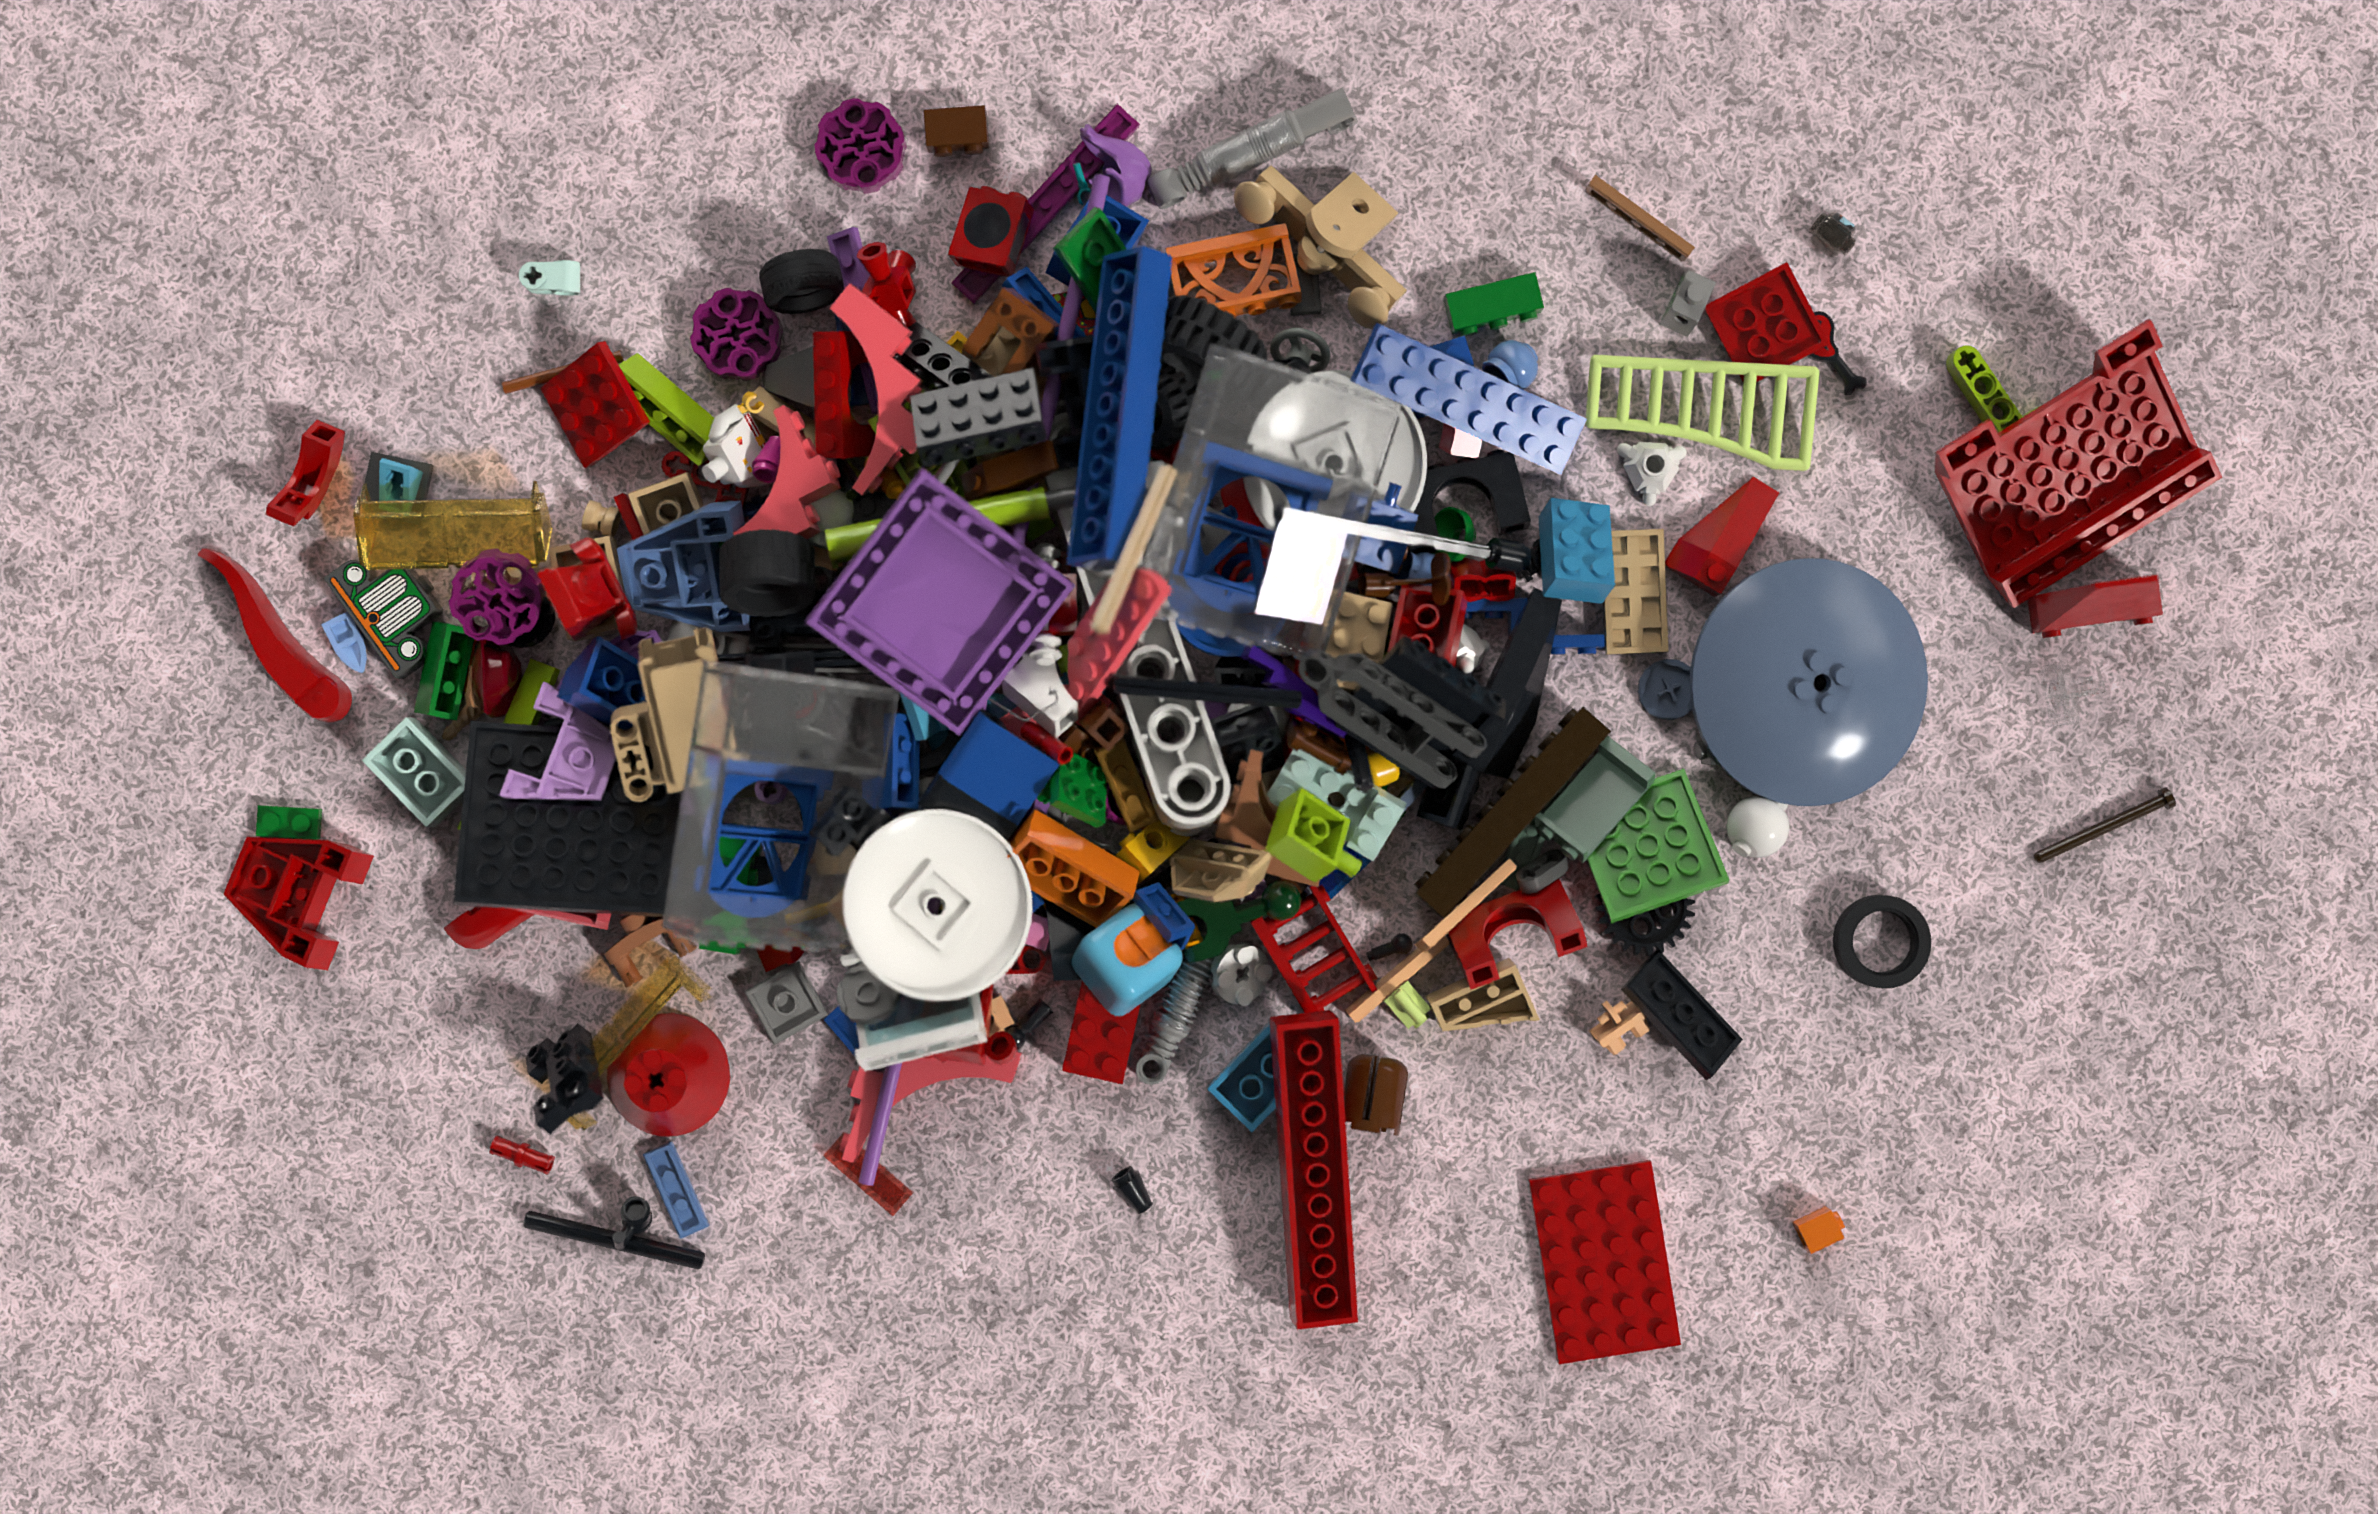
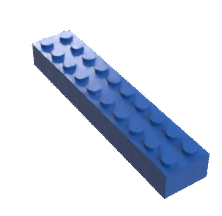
M1144 245L1105 255L1102 262L1067 557L1068 565L1094 572L1115 570L1144 504L1146 494V479L1150 462L1151 436L1154 429L1153 418L1157 400L1158 375L1161 368L1160 358L1162 341L1164 339L1165 314L1168 306L1167 297L1169 280L1171 278L1172 256Z

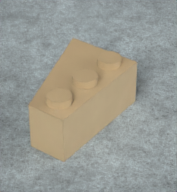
M1510 958L1496 963L1499 980L1470 990L1466 979L1463 978L1425 996L1442 1031L1482 1027V1025L1499 1023L1501 1025L1511 1024V1022L1540 1020L1519 971Z

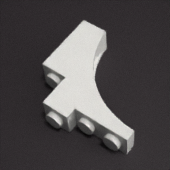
M1077 591V616H1079L1083 612L1082 595ZM1029 645L1002 680L1003 694L1026 714L1032 716L1055 702L1056 696L1048 694L1050 692L1049 688L1057 690V703L1032 718L1057 738L1078 720V704L1063 686L1055 663L1052 665L1037 664L1035 660L1030 658V653L1036 650V648Z

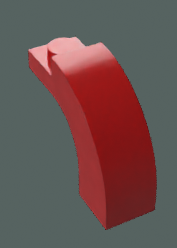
M316 420L302 434L300 454L296 467L284 488L266 506L267 516L293 527L302 518L310 519L325 497L339 464L344 445L345 431Z

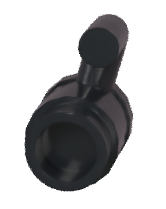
M633 1196L623 1203L621 1207L623 1228L613 1235L615 1248L619 1250L625 1248L633 1234L642 1233L651 1226L652 1212L644 1198Z

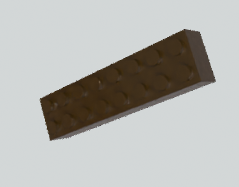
M1585 707L1580 708L1578 711L1572 708L1561 719L1558 725L1562 729L1557 734L1552 731L1537 746L1541 752L1536 758L1532 754L1528 756L1517 769L1521 773L1515 781L1512 778L1508 779L1496 792L1500 798L1494 804L1491 801L1487 802L1476 814V817L1480 819L1476 825L1472 827L1468 824L1455 838L1459 844L1453 850L1449 847L1446 848L1434 861L1439 865L1431 874L1427 870L1416 881L1414 885L1418 889L1414 894L1440 918H1445L1609 735L1611 730Z

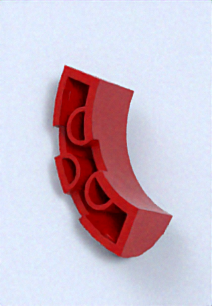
M475 906L470 911L464 912L444 927V930L455 943L464 948L477 950L490 945L535 914L509 908Z

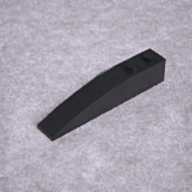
M1533 587L1485 685V688L1497 692L1506 701L1505 720L1500 722L1495 718L1482 732L1487 741V747L1477 758L1470 757L1462 752L1456 761L1473 767L1480 772L1509 779L1536 724L1562 604L1561 599L1543 597V591Z

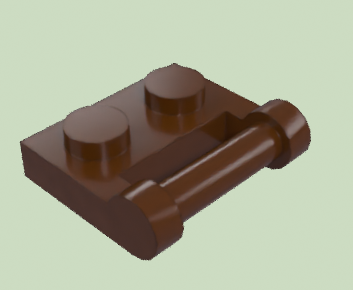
M1294 718L1290 720L1286 727L1289 748L1295 751L1302 750L1334 767V772L1342 776L1347 773L1352 759L1347 757L1346 746L1341 739L1331 734L1326 736L1320 733L1308 721L1302 720L1300 722Z

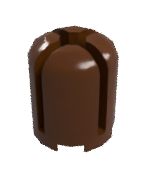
M1360 1054L1351 1058L1348 1063L1344 1086L1345 1121L1351 1122V1129L1381 1133L1386 1132L1388 1128L1394 1129L1393 1136H1399L1408 1079L1407 1067L1402 1062L1387 1057H1381L1379 1062V1056Z

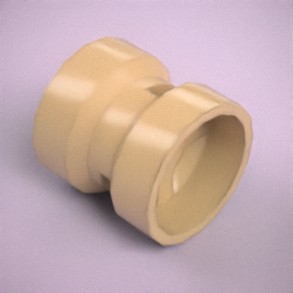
M590 500L585 508L581 526L584 530L591 532L598 530L604 536L614 537L622 515L616 507L606 508L600 502Z

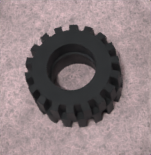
M1161 364L1158 375L1156 400L1161 408L1162 415H1160L1155 407L1154 429L1151 436L1150 450L1155 448L1156 450H1161L1188 436V434L1194 431V425L1198 424L1200 419L1197 413L1201 411V406L1197 404L1196 400L1199 399V396L1192 389L1193 383L1191 380L1187 381L1185 379L1186 375L1182 371L1176 373L1175 367H1165L1164 364Z

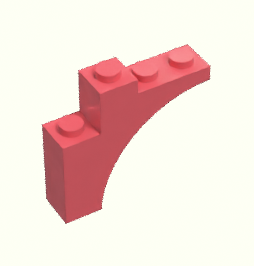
M783 405L773 410L779 428L781 443L779 469L774 485L759 511L744 526L733 532L734 535L760 529L789 531L803 536L804 539H809L821 532L817 524L820 521L819 515L811 503L841 488L837 479L841 475L833 460L829 461L820 454L817 455L813 442L810 438L806 439L802 430L805 428V423L798 411L794 412Z

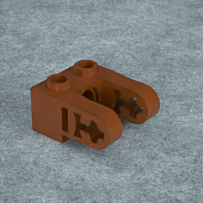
M1003 287L965 342L962 350L977 360L989 347L1000 329L1004 327L1020 339L1022 343L1003 369L1001 375L1031 368L1037 359L1035 345L1051 342L1058 332L1060 324L1013 288Z

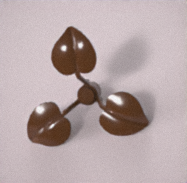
M1408 546L1404 554L1402 563L1405 562L1407 558ZM1439 552L1434 555L1431 560V578L1394 579L1393 576L1388 574H1398L1386 570H1375L1374 572H1362L1358 580L1360 596L1390 602L1395 608H1397L1398 602L1386 598L1394 593L1395 585L1432 583L1433 601L1436 605H1444L1449 599L1451 589L1449 576L1450 558L1447 553ZM1401 563V565H1400L1398 574H1399L1400 571L1402 570V563Z

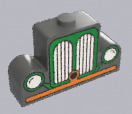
M349 560L323 578L395 678L405 679L424 665L428 642L423 638L414 636V634L443 613V608L431 593L434 587L425 575L419 576L412 565L399 561L377 577L376 571L371 565L358 560Z

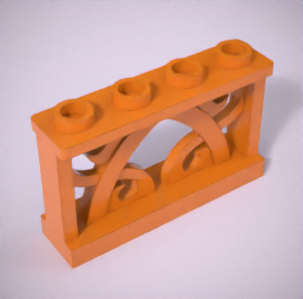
M1286 223L1165 248L1166 254L1172 256L1171 281L1175 296H1187L1191 290L1200 286L1202 289L1197 292L1195 298L1206 299L1208 304L1216 305L1217 308L1232 314L1234 318L1243 314L1251 316L1265 313L1267 309L1277 307L1279 309H1290L1296 306L1297 303L1302 302V292ZM1282 248L1286 266L1272 264L1274 249ZM1255 253L1256 257L1252 260L1254 262L1260 261V264L1246 261L1245 255ZM1234 258L1246 270L1256 271L1249 284L1238 294L1228 291L1211 281L1221 274L1226 259ZM1215 262L1217 264L1216 268L1205 275L1204 273L1210 271V268H1207L1204 264ZM1186 268L1193 281L1182 288L1178 269ZM1279 272L1283 274L1288 280L1286 288L1271 291L1269 289L1270 284H1279V281L1276 277L1268 275V273Z

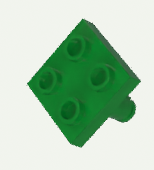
M1073 753L1068 763L1059 764L1051 779L1046 783L1036 799L1039 802L1043 801V804L1050 802L1051 806L1059 809L1063 814L1066 813L1068 816L1071 815L1098 828L1105 824L1107 779L1102 767Z

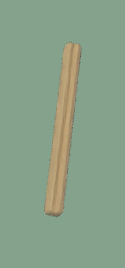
M1166 464L1159 467L1091 622V629L1102 635L1109 632L1177 476V470Z

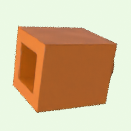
M1826 1206L1792 1222L1804 1249L1810 1254L1845 1238L1841 1231L1845 1226L1837 1211L1832 1212Z

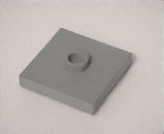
M800 961L744 991L773 1045L829 1015Z

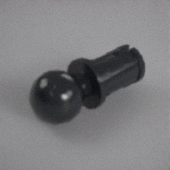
M1040 998L1022 1017L1018 1016L1016 1018L1020 1023L1018 1026H1010L1005 1029V1032H1008L1014 1038L1017 1050L1024 1045L1026 1034L1029 1032L1031 1035H1034V1030L1053 1013V1010Z

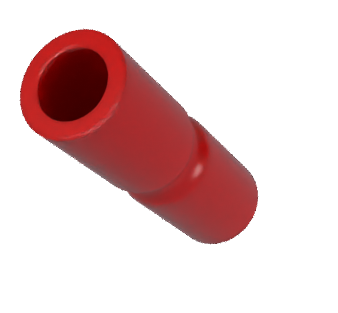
M1028 721L1022 726L1021 736L1060 764H1066L1071 760L1073 750L1065 743L1051 736L1049 732L1032 721Z

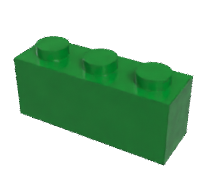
M1536 272L1447 293L1443 298L1451 333H1460V337L1477 334V328L1489 326L1490 330L1500 329L1508 326L1507 321L1518 318L1520 323L1537 319V314L1541 313L1544 309Z
M432 622L414 707L415 713L457 721L474 642L473 638L464 633L463 627Z

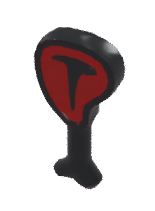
M1814 312L1830 344L1807 357L1814 361L1829 363L1844 381V395H1851L1855 389H1864L1867 379L1855 375L1839 355V349L1833 341V320L1825 312Z

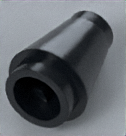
M1132 1166L1122 1169L1111 1179L1114 1184L1113 1189L1137 1214L1147 1211L1153 1205L1139 1171H1135Z

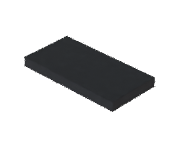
M1653 952L1621 989L1705 1080L1714 1076L1743 1040L1662 953Z

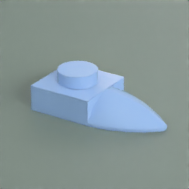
M345 612L321 624L340 660L351 669L363 673L367 659L364 643L366 638L349 613Z

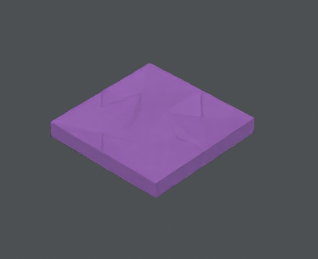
M921 467L806 618V623L960 736L1073 590L1075 584Z

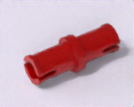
M496 1135L493 1139L489 1151L491 1155L513 1161L514 1166L520 1168L526 1166L545 1175L550 1173L555 1160V1156L530 1148V1144L524 1142L518 1144L499 1135Z

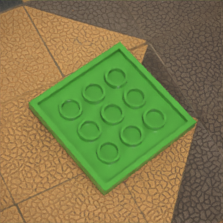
M1685 769L1655 778L1650 788L1586 859L1610 923L1726 885L1730 881Z

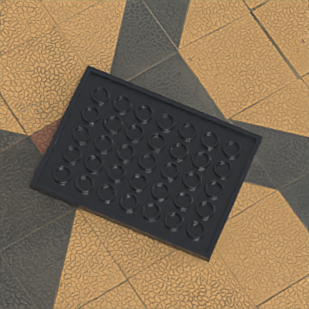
M471 721L453 899L454 905L711 920L712 900L706 892L694 890L697 868L706 865L704 829L708 812L717 795L716 791L711 790V784L669 794L666 783L653 785L652 794L647 800L635 802L630 800L624 792L616 760L601 801L505 799L499 795L509 769L542 779L561 727ZM645 745L650 767L652 769L654 764L651 756L650 747ZM629 750L627 754L630 755L632 767L636 765V755L633 753V750ZM634 779L630 784L635 788H642L647 782L643 779Z

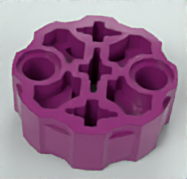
M852 98L842 101L838 108L832 112H826L818 124L817 141L814 144L818 162L836 186L843 190L850 189L869 194L879 191L883 185L887 184L890 180H895L901 173L904 154L907 149L906 138L902 127L898 125L891 111L879 102H864L858 98ZM850 112H862V117L859 121L855 123L847 121ZM889 130H891L895 137L893 149L887 143ZM833 133L839 136L841 140H837L833 136ZM859 141H864L865 143L864 151L859 152L857 149ZM829 143H831L835 150L833 162L827 156ZM881 152H884L889 158L883 156ZM863 171H874V179L870 182L860 181V175Z
M731 288L716 291L713 297L706 303L699 304L692 317L694 322L693 332L690 336L693 351L706 364V368L716 376L723 379L730 378L750 381L758 378L766 370L767 364L778 360L782 352L780 346L781 336L784 333L779 316L767 307L764 298L751 290H733ZM727 299H734L736 301L735 308L731 312H722V303ZM764 316L772 324L769 326V336L762 329L764 326ZM711 325L717 330L712 331L708 326ZM737 328L742 332L739 335V341H735L731 337L735 335L734 330ZM705 333L714 341L710 343V354L701 346L705 344ZM761 338L764 342L767 343L766 346L762 345L758 341L748 344L749 341H753ZM733 347L732 349L723 351L722 356L720 357V359H718L722 349ZM745 357L752 358L753 365L750 370L740 371L739 362Z
M496 548L481 551L478 556L463 563L452 580L453 587L448 602L452 616L457 618L463 625L464 633L477 641L485 639L493 641L497 645L512 643L515 638L532 630L542 613L541 607L546 590L539 576L531 567L530 560L519 553H504ZM507 568H518L521 572V577L510 576ZM472 573H476L474 581L465 586L469 575L471 576ZM496 593L502 595L498 601L493 598ZM529 607V614L525 618L523 617L522 620H519L520 613ZM474 617H484L487 620L488 625H477L474 621Z

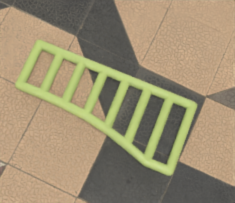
M1593 355L1590 359L1585 417L1587 421L1585 425L1591 429L1624 430L1684 438L1715 446L1771 469L1806 471L1811 466L1820 371L1815 366ZM1602 367L1620 368L1616 418L1598 417ZM1633 369L1651 370L1647 420L1629 419ZM1664 371L1682 372L1678 425L1659 422ZM1695 372L1713 373L1708 432L1690 428ZM1726 374L1744 375L1738 442L1720 436ZM1757 376L1775 377L1768 454L1750 447ZM1788 377L1806 378L1799 458L1780 457Z

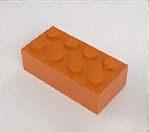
M1036 809L1007 840L1013 848L1012 852L1018 855L1023 864L1030 889L1095 928L1118 913L1134 897L1140 873L1139 870Z

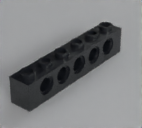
M918 322L908 327L913 332L909 337L912 340L910 346L901 356L898 353L894 356L896 360L923 380L920 385H924L931 391L994 377ZM1023 446L1016 447V448H1011V449H1013V450L1016 452L1017 450H1019V449H1020L1021 447H1023Z

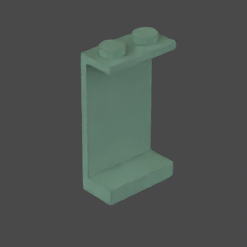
M1607 736L1599 745L1598 753L1545 813L1539 812L1535 816L1536 831L1545 840L1550 841L1552 839L1559 844L1561 852L1571 860L1578 859L1581 863H1584L1654 783L1656 773Z

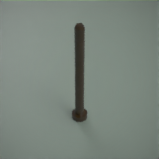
M2164 787L2158 790V796L2037 851L2034 854V859L2037 863H2043L2162 807L2169 810L2176 806L2175 798L2171 791Z

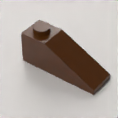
M1047 440L1017 450L1016 452L1013 451L983 461L960 475L965 499L969 502L1024 491L1059 470L1053 442Z

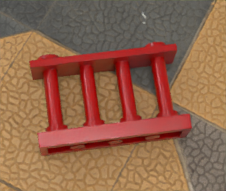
M1322 884L1318 887L1308 885L1312 894L1301 900L1298 912L1290 919L1276 920L1268 916L1264 919L1260 917L1250 921L1304 1013L1325 1011L1324 1007L1364 983L1367 984L1372 993L1378 990L1373 983L1378 978L1370 964L1367 963L1363 966L1326 904L1331 899ZM1320 905L1328 920L1290 943L1278 945L1273 935L1278 932L1277 929L1314 906ZM1332 931L1336 932L1343 944L1341 948L1302 971L1298 969L1294 972L1288 962L1293 959L1292 955ZM1348 957L1352 959L1359 971L1357 974L1318 997L1316 995L1311 998L1309 997L1304 988L1309 985L1308 981Z

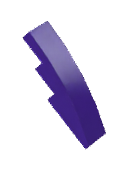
M1254 645L1245 646L1240 657L1266 671L1261 682L1262 684L1273 689L1296 690L1302 693L1300 708H1282L1283 710L1301 720L1312 723L1316 728L1328 735L1331 734L1338 738H1344L1346 733L1334 726L1335 720L1321 712L1318 696L1303 680L1281 662Z

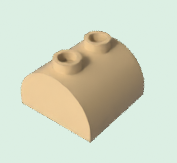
M688 472L628 493L644 535L704 506L696 484Z

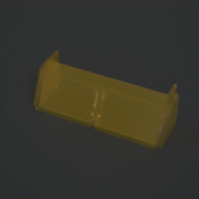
M537 481L533 482L530 498L371 501L367 486L363 484L360 496H357L353 512L360 565H365L367 570L448 568L449 565H455L456 568H460L465 561H470L478 556L481 551L496 548L504 553H519L531 561V567H538L540 562H546L552 533V523L545 495L539 492Z
M676 955L672 959L667 956L612 1017L613 1024L610 1025L607 1022L592 1039L596 1049L595 1055L599 1065V1076L682 986L701 1003L712 998L708 993L712 988ZM586 1111L578 1113L567 1120L577 1130L580 1128L586 1130L598 1123Z

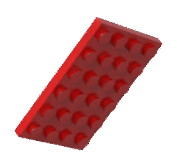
M1645 1160L1528 1179L1558 1364L1681 1345L1652 1161Z

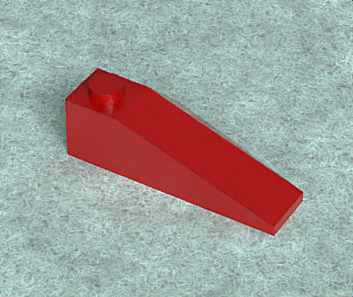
M1752 477L1678 539L1665 560V567L1714 597L1721 595L1742 561L1779 492L1757 478Z

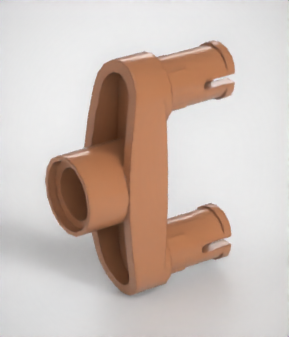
M627 915L619 920L626 935L604 953V956L609 965H614L625 984L624 986L627 988L632 983L643 979L629 956L631 950L662 933L669 936L679 957L692 952L697 946L683 924L686 922L683 918L658 917L650 921L648 916Z

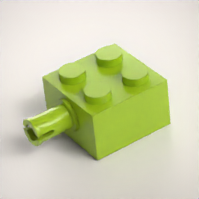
M1302 787L1279 803L1265 851L1314 883L1337 868L1352 878L1353 875L1355 876L1362 865L1360 859L1343 850L1351 821L1349 818Z

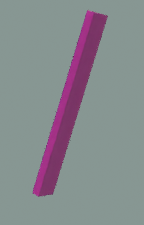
M1117 103L1094 128V131L1104 136L1127 141L1140 127V124ZM1083 141L1028 199L1034 209V213L1021 254L1080 191L1073 164L1080 162L1087 183L1104 166V161L1096 157ZM964 268L951 284L975 305L1001 275Z

